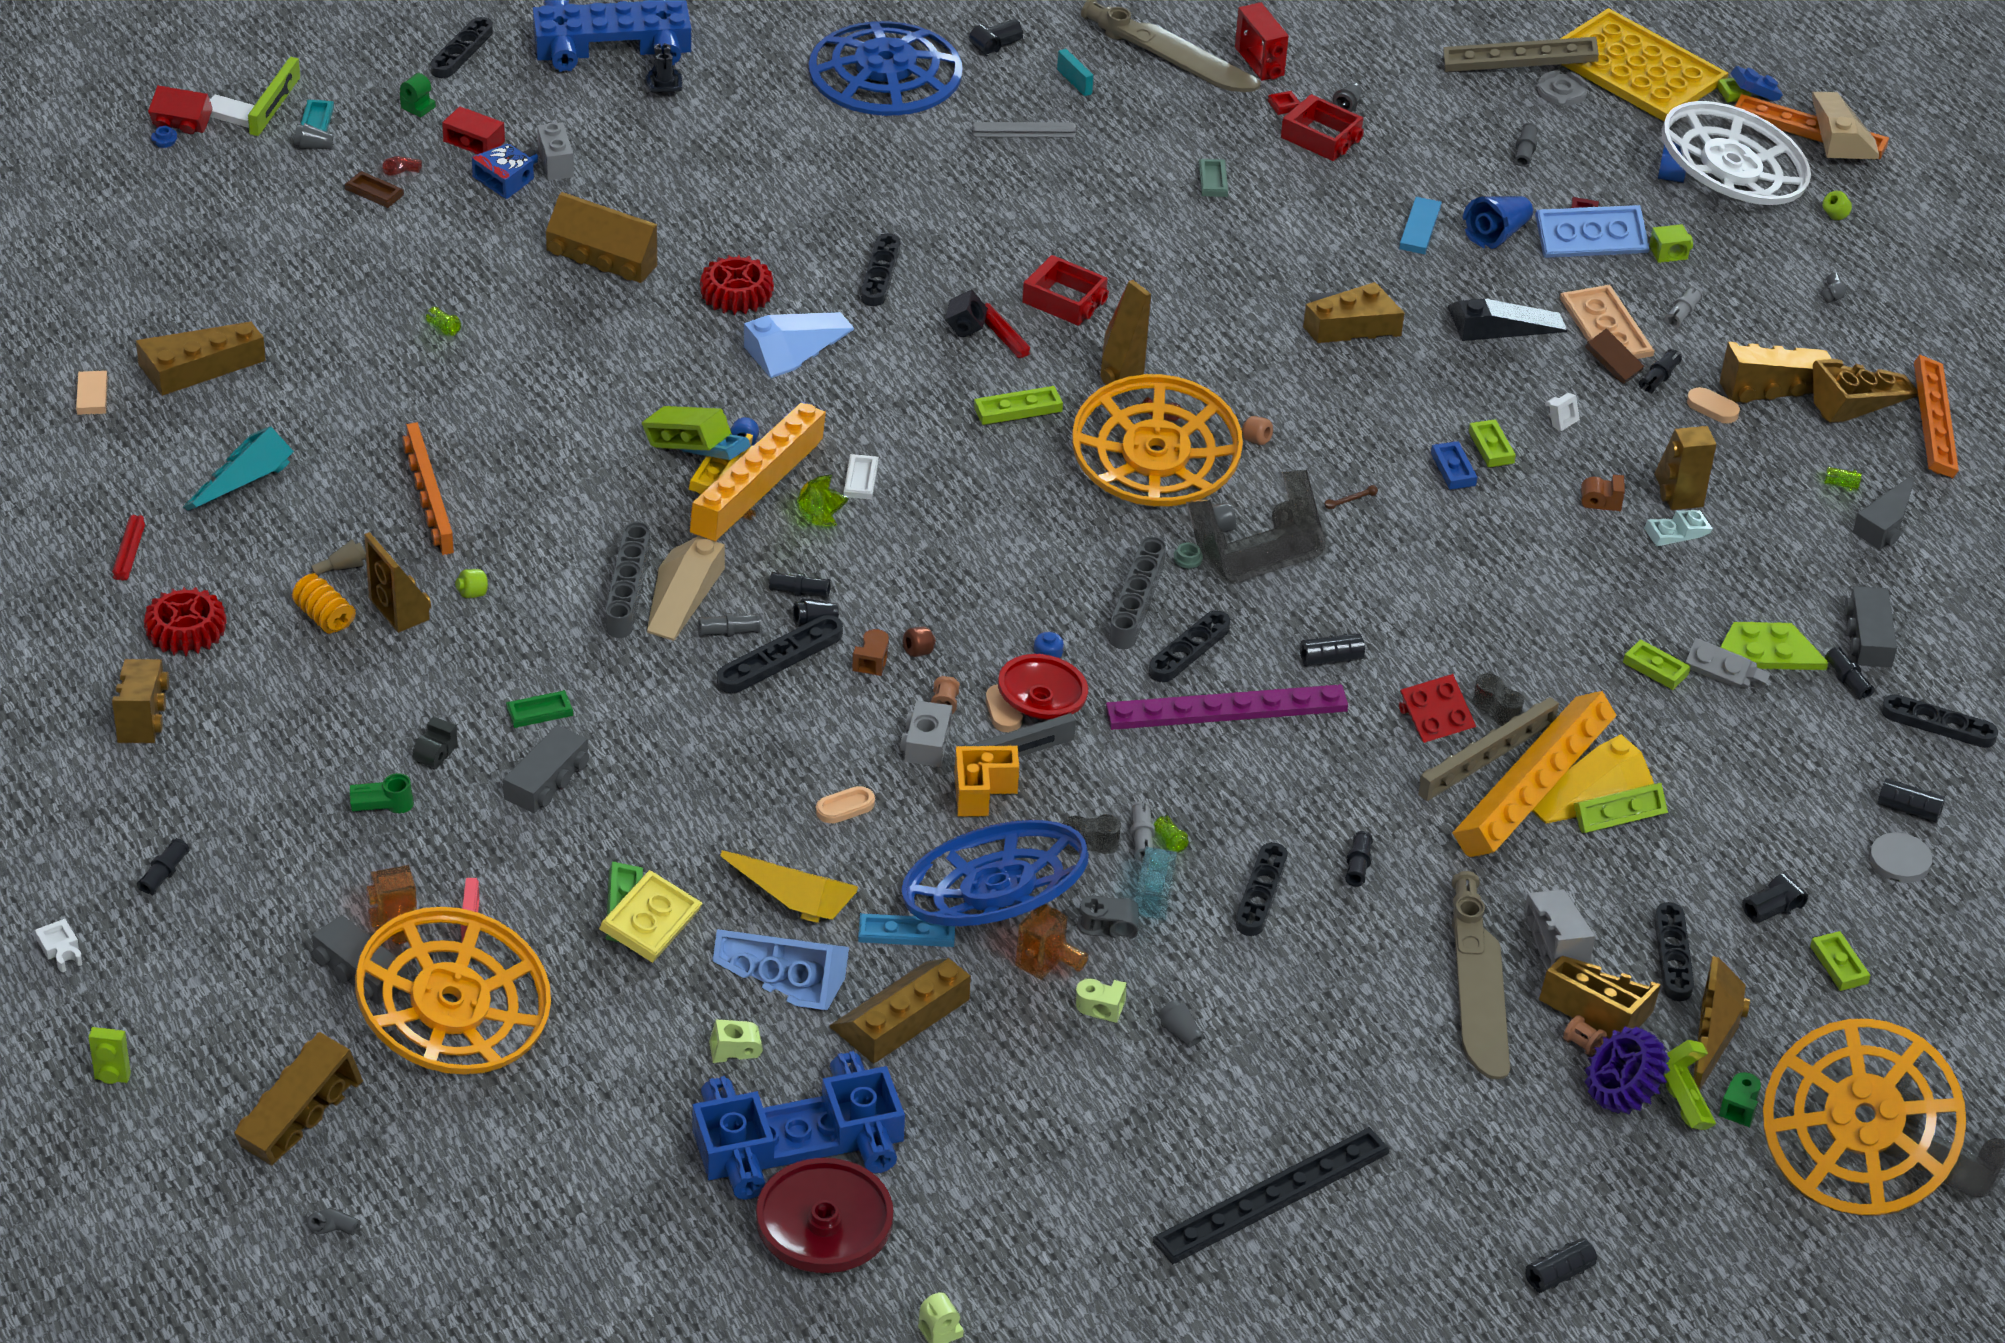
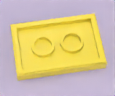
M649 870L602 921L599 929L653 963L691 921L703 903Z

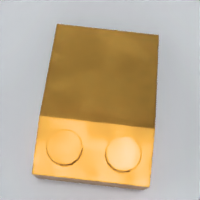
M370 532L364 534L369 599L398 633L430 620L429 609H431V601L429 596L419 590L411 575L407 576Z

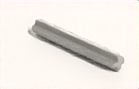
M1073 122L973 123L974 137H1075L1076 125Z

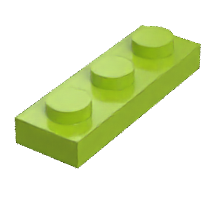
M1055 386L976 398L974 399V409L981 424L986 425L1062 412L1063 402Z
M1654 783L1574 803L1579 829L1582 833L1668 813L1662 783Z

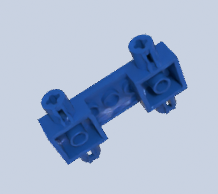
M544 0V6L533 7V31L537 60H552L553 66L559 72L572 71L577 65L578 58H589V42L638 40L640 55L655 54L654 45L660 43L663 54V43L671 46L672 65H675L680 60L681 53L691 52V24L686 0L620 1L618 3H593L586 5L570 4L569 0Z
M854 1051L844 1054L840 1053L831 1061L829 1066L833 1077L822 1079V1096L764 1108L758 1091L736 1095L732 1081L725 1076L709 1079L701 1088L704 1102L692 1104V1131L708 1180L729 1177L734 1195L738 1199L747 1200L759 1196L765 1186L763 1169L793 1164L807 1159L823 1158L859 1150L867 1170L872 1173H882L889 1170L897 1161L892 1144L904 1141L905 1114L887 1066L865 1070L861 1057Z

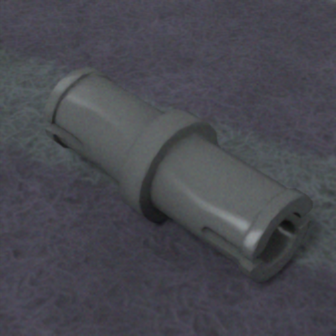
M1525 123L1522 126L1521 136L1516 141L1515 165L1530 166L1532 154L1537 146L1536 135L1538 132V127L1533 123Z
M725 613V616L699 617V635L726 634L727 637L734 636V633H758L760 631V617L758 613L734 616L732 613Z

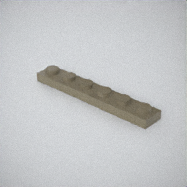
M1596 37L1443 47L1445 72L1598 62L1599 56Z
M1551 697L1541 703H1536L1528 711L1519 716H1514L1508 723L1498 729L1491 730L1485 737L1470 743L1462 751L1448 756L1444 762L1434 768L1427 769L1420 777L1418 795L1424 800L1429 801L1545 730L1556 719L1559 703Z

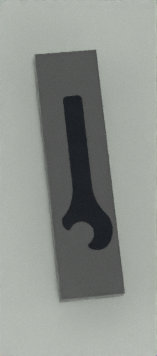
M1070 713L967 746H1018V757L1074 740L1076 719Z

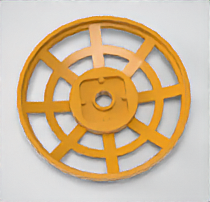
M1163 374L1129 376L1101 387L1089 396L1080 407L1072 430L1073 451L1083 472L1106 492L1120 499L1148 506L1183 505L1201 500L1213 494L1225 485L1235 473L1241 459L1243 446L1242 430L1238 419L1231 408L1218 395L1193 381ZM1154 389L1153 403L1136 404L1120 410L1112 400V397L1128 391ZM1165 389L1190 395L1207 406L1195 416L1183 408L1165 404ZM1102 404L1111 417L1102 426L1098 438L1083 434L1082 428L1087 418ZM1153 412L1152 419L1133 424L1128 418L1141 413ZM1164 413L1177 416L1188 423L1183 427H1179L1172 422L1164 420ZM1215 413L1227 425L1232 437V445L1216 447L1213 434L1205 424ZM1117 424L1126 431L1123 443L1107 440L1109 433ZM1198 430L1204 438L1207 448H1191L1188 436ZM1081 444L1097 448L1100 462L1107 471L1106 473L1097 475L1088 466L1081 452ZM1151 446H1160V447H1162L1163 449H1162V450H1159V451H1155V450H1152L1150 447H1151ZM1106 451L1122 453L1126 464L1115 469L1109 461ZM1232 455V461L1227 472L1214 484L1203 479L1211 470L1215 457ZM1190 458H1206L1203 467L1197 474H1193L1184 468ZM1136 471L1142 475L1149 476V485L1134 482L1125 476ZM1176 474L1184 480V482L1175 485L1160 486L1161 477ZM1118 480L1130 488L1148 492V496L1133 494L1109 483ZM1191 486L1200 489V491L1188 495L1160 497V493L1177 492Z
M421 908L391 919L380 927L367 941L360 955L355 974V993L359 1009L375 1035L392 1051L406 1060L424 1068L443 1073L463 1075L485 1073L500 1069L518 1060L540 1038L548 1020L551 1006L550 984L546 971L539 957L529 944L501 922L481 913L462 908ZM428 923H452L468 926L462 943L445 940L423 943L416 928L417 925ZM404 931L411 948L397 956L388 970L371 961L373 954L382 943L394 934ZM479 932H485L504 943L517 954L521 962L505 970L492 956L475 948ZM454 952L458 953V957L455 963L440 962L434 964L428 953ZM416 958L422 971L414 982L397 975L406 963ZM473 958L485 965L495 976L484 980L477 972L468 967L470 959ZM366 972L383 981L382 997L387 1014L372 1015L364 996ZM527 973L531 974L538 994L537 1015L518 1013V995L513 981ZM503 986L507 997L508 1011L489 1007L490 992ZM392 987L411 994L412 1008L396 1011L392 998ZM452 994L458 998V1001L449 1002L442 995ZM420 1019L426 1026L433 1029L429 1041L414 1033L405 1023ZM484 1019L504 1022L497 1033L487 1040H484L476 1030ZM514 1024L534 1027L529 1038L515 1052L501 1058L492 1049L493 1046L506 1037ZM395 1025L409 1040L426 1049L424 1056L414 1053L399 1044L382 1027ZM445 1033H463L471 1043V1046L451 1047L444 1046L442 1043ZM439 1053L456 1056L479 1053L487 1063L471 1065L448 1064L437 1061Z
M1846 1019L1829 1023L1809 1032L1796 1041L1782 1056L1773 1070L1766 1088L1763 1105V1127L1768 1149L1777 1167L1788 1182L1803 1195L1823 1206L1840 1212L1880 1216L1897 1213L1918 1204L1931 1195L1946 1180L1958 1160L1964 1143L1966 1111L1961 1087L1952 1068L1943 1056L1924 1038L1907 1028L1887 1021ZM1858 1027L1887 1030L1901 1035L1913 1043L1902 1056L1882 1047L1861 1045ZM1844 1029L1847 1047L1827 1054L1813 1066L1796 1056L1804 1047L1817 1038L1833 1031ZM1923 1051L1929 1054L1943 1071L1951 1087L1953 1098L1934 1099L1926 1079L1913 1065ZM1863 1055L1881 1057L1893 1062L1895 1065L1884 1078L1875 1074L1866 1073ZM1846 1057L1850 1058L1852 1075L1838 1083L1822 1073L1832 1063ZM1789 1067L1804 1077L1796 1094L1794 1115L1774 1119L1773 1108L1776 1090L1782 1074ZM1906 1072L1918 1085L1924 1100L1904 1101L1901 1093L1895 1086ZM1812 1083L1829 1094L1824 1111L1804 1113L1806 1096ZM1863 1105L1871 1107L1875 1113V1118L1870 1122L1860 1121L1855 1114L1858 1107ZM1956 1112L1954 1141L1948 1157L1942 1165L1927 1152L1935 1133L1936 1113ZM1926 1114L1925 1130L1919 1144L1902 1132L1906 1122V1115ZM1826 1125L1834 1143L1824 1155L1813 1143L1807 1127ZM1797 1130L1804 1149L1812 1160L1817 1163L1806 1180L1794 1170L1786 1159L1778 1142L1776 1132ZM1894 1143L1910 1155L1900 1164L1881 1171L1879 1152L1888 1149ZM1848 1150L1856 1154L1865 1155L1867 1172L1851 1171L1835 1163L1843 1152ZM1917 1163H1920L1934 1175L1915 1192L1900 1199L1885 1202L1884 1181H1889L1903 1175ZM1828 1172L1846 1181L1861 1184L1869 1183L1871 1204L1842 1201L1828 1196L1816 1188Z

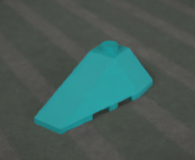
M271 426L250 434L227 457L226 460L228 462L212 474L215 480L213 482L209 480L202 485L183 508L191 510L273 471L279 473L290 463L287 458L294 451Z

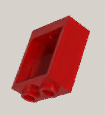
M1262 2L1239 7L1235 38L1236 50L1261 81L1284 76L1289 35Z
M1311 94L1283 117L1281 138L1334 161L1340 155H1345L1351 145L1359 143L1364 134L1362 129L1363 117ZM1316 121L1340 132V134L1333 138L1308 127V125Z
M1051 255L1024 281L1022 303L1079 326L1085 319L1092 317L1094 310L1100 304L1103 305L1107 301L1109 290H1107L1108 278ZM1057 282L1086 295L1077 302L1049 289Z

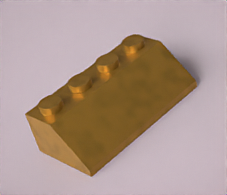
M561 192L546 229V249L554 255H561L573 259L577 263L596 267L603 272L622 276L626 280L642 283L657 267V224Z
M950 958L927 961L832 1023L830 1028L870 1062L875 1064L969 1001L971 975Z

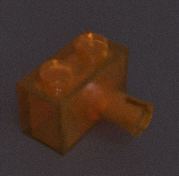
M409 865L371 872L372 885L366 886L369 904L373 905V908H368L371 927H378L379 929L391 919L406 912L417 910L416 887ZM404 931L398 932L391 937L392 942L395 944L408 942Z
M1047 904L1034 909L1019 924L1015 966L1040 980L1060 961L1072 967L1075 971L1080 972L1085 967L1089 954L1066 942L1068 916Z

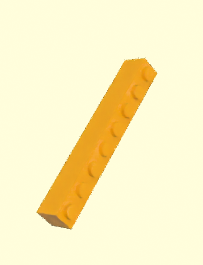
M800 403L692 502L690 533L716 542L823 439L826 411L817 409L811 404Z
M1603 691L1575 697L1452 832L1465 855L1475 857L1494 853L1617 716Z

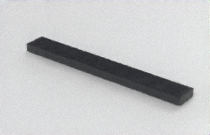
M1368 1127L1153 1236V1243L1173 1265L1388 1155L1390 1148Z

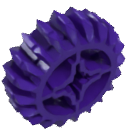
M1625 1026L1622 1032L1613 1030L1610 1039L1603 1037V1044L1600 1047H1594L1596 1054L1588 1058L1591 1066L1584 1070L1588 1076L1584 1081L1589 1088L1588 1093L1597 1101V1104L1617 1114L1620 1112L1630 1114L1632 1109L1641 1111L1644 1102L1651 1104V1097L1654 1094H1660L1658 1089L1660 1084L1667 1083L1663 1075L1670 1071L1666 1064L1670 1058L1665 1052L1666 1048L1663 1043L1651 1032L1638 1027L1632 1029Z

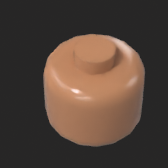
M1259 416L1249 417L1242 426L1243 438L1257 445L1266 444L1273 435L1272 422L1267 418Z

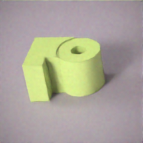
M1096 979L1080 981L1076 987L1077 1010L1088 1016L1115 1023L1118 1022L1126 1001V982L1114 980L1112 986L1102 984Z
M715 1020L709 1040L713 1063L726 1062L727 1058H738L740 1060L758 1058L761 1055L763 1048L760 1031L756 1024L747 1021Z
M935 1293L924 1300L920 1307L918 1328L928 1343H949L963 1337L964 1330L959 1324L960 1315L945 1293Z

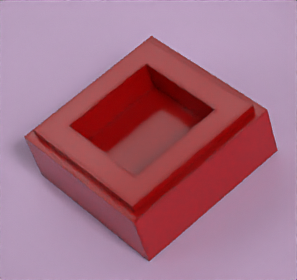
M1292 91L1268 95V102L1277 115L1289 113L1300 104Z

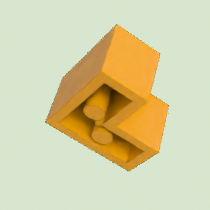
M956 746L954 774L958 816H989L990 794H1018V746Z

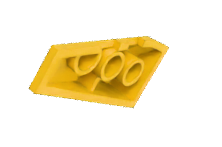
M1620 734L1597 746L1573 765L1535 806L1532 812L1545 824L1576 818L1574 807L1576 802L1654 784L1642 752Z
M722 850L720 855L789 909L802 912L800 918L819 923L820 917L833 920L857 893L858 886L724 850Z

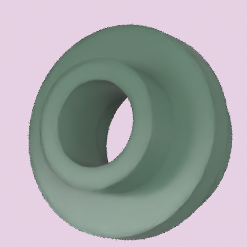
M1182 543L1174 552V562L1182 568H1196L1202 563L1203 554L1199 546L1194 543Z

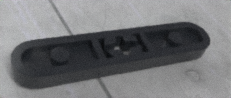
M831 615L818 617L723 665L717 672V686L720 690L727 693L740 692L837 643L843 636L842 621Z

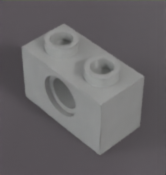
M564 123L537 125L538 151L547 180L574 177L573 151Z
M916 700L914 711L907 714L906 730L909 731L908 733H903L901 738L900 751H905V762L937 767L942 766L951 728L952 705Z

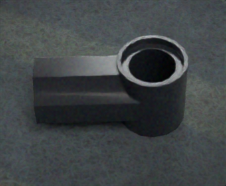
M1012 19L989 28L984 24H980L972 29L969 41L985 56H988L987 54L992 52H999L1003 45L1023 39V30L1017 19Z
M1782 873L1776 876L1767 888L1744 898L1742 908L1752 922L1760 923L1783 911L1791 914L1789 911L1793 909H1802L1808 901V894L1787 873Z

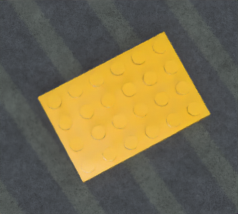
M1610 8L1560 38L1596 37L1599 54L1598 62L1561 65L1662 121H1665L1673 108L1684 103L1698 101L1715 90L1719 80L1728 78V72Z

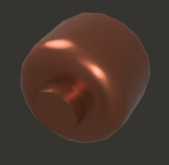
M914 627L905 631L902 643L908 655L918 657L932 653L936 640L929 628Z

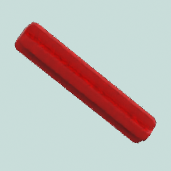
M985 303L988 309L984 322L1018 358L1030 355V346L990 303Z
M133 514L128 519L112 570L115 580L123 581L129 578L145 527V518L142 515L136 516Z

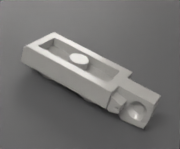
M1695 638L1685 662L1691 666L1690 670L1737 688L1743 687L1748 689L1749 685L1764 689L1770 673L1758 668L1757 663L1698 638Z

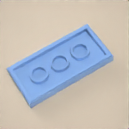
M1640 205L1537 210L1535 214L1544 258L1648 253L1650 250Z

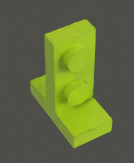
M1686 1040L1667 1053L1670 1060L1666 1064L1670 1071L1663 1076L1667 1081L1665 1083L1667 1090L1677 1099L1682 1109L1680 1114L1684 1122L1693 1129L1706 1130L1716 1125V1122L1688 1066L1706 1056L1708 1052L1702 1042Z

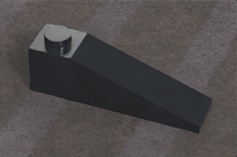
M1490 299L1461 300L1448 305L1449 312L1462 341L1567 332L1560 313Z

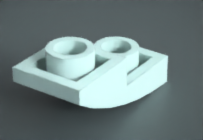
M1676 510L1672 519H1648L1644 527L1655 546L1700 538L1710 534L1713 529L1700 510Z

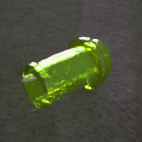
M437 306L431 307L428 310L436 315V317L434 318L426 314L427 322L440 328L443 334L454 336L460 331L461 322L456 315H449Z
M1828 466L1825 484L1850 488L1849 491L1853 489L1859 490L1862 473L1857 472V469L1848 471Z
M1165 815V819L1163 816L1157 818L1154 822L1155 831L1164 839L1166 848L1176 853L1185 850L1189 844L1187 833L1184 830H1180L1168 815Z

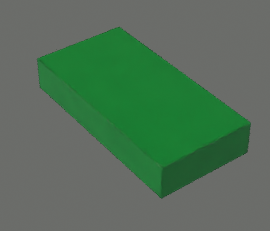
M565 690L506 702V709L514 728L573 716V709Z

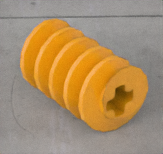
M316 573L302 577L293 588L292 598L295 604L314 620L324 632L331 634L349 627L356 615L355 608L345 598H342L340 593L336 592L325 579L319 578Z

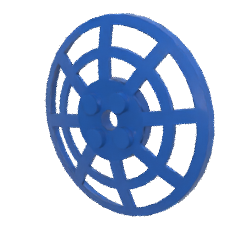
M891 21L858 23L836 30L824 37L815 46L809 59L810 78L813 85L822 95L847 109L882 116L912 114L939 105L957 90L963 72L962 61L958 52L943 37L916 25ZM856 30H861V31L855 32V33H853V34H851V35H848L847 37H839V36H841V35H843V34H846V33H849V32H853V31H856ZM872 33L875 37L865 42L855 40L860 36ZM884 33H896L905 36L901 39L886 37ZM928 36L939 42L952 55L937 52L932 43L923 37ZM917 40L929 51L915 50L910 43ZM827 43L837 44L833 50L832 60L817 65L816 60L820 49ZM845 46L857 48L855 55L840 58L841 51ZM917 58L932 59L931 66L927 71L917 66ZM940 60L955 63L954 74L946 85L934 77L939 69ZM855 63L859 73L853 76L846 71L843 65ZM834 68L837 74L848 82L849 85L840 93L829 86L820 73ZM912 73L919 77L917 79L899 84L898 80L907 78ZM869 78L876 81L888 82V84H875L871 82H866V80ZM926 83L938 91L924 99L908 103L902 102L901 92L918 88ZM861 88L873 92L890 93L892 104L869 103L851 97Z
M1045 820L1011 821L970 831L931 850L908 871L902 885L905 906L918 919L943 926L981 925L1016 917L1052 901L1076 883L1088 865L1089 853L1085 839L1077 830L1070 826ZM1042 836L1058 839L1048 851L1017 849L1018 837ZM1005 839L1004 851L984 855L969 862H966L956 853V851L973 848L985 843ZM1069 844L1079 853L1080 859L1076 865L1063 870L1062 863L1057 855ZM947 851H950L946 859L956 869L944 877L937 888L919 885L927 870L933 865L931 862ZM1015 858L1037 859V861L1030 864L1026 861L1015 860ZM1047 864L1054 869V874L1036 879L1035 873ZM963 875L965 876L961 882L960 889H948L956 880ZM1048 885L1039 895L1035 897L1029 895L1035 888ZM915 894L933 896L935 906L939 911L928 912L920 909L915 905ZM944 898H963L964 903L949 908L945 904ZM973 908L976 910H984V912L981 914L962 913Z

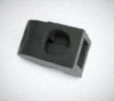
M433 716L427 723V731L417 739L414 745L413 760L437 769L458 745L457 725Z

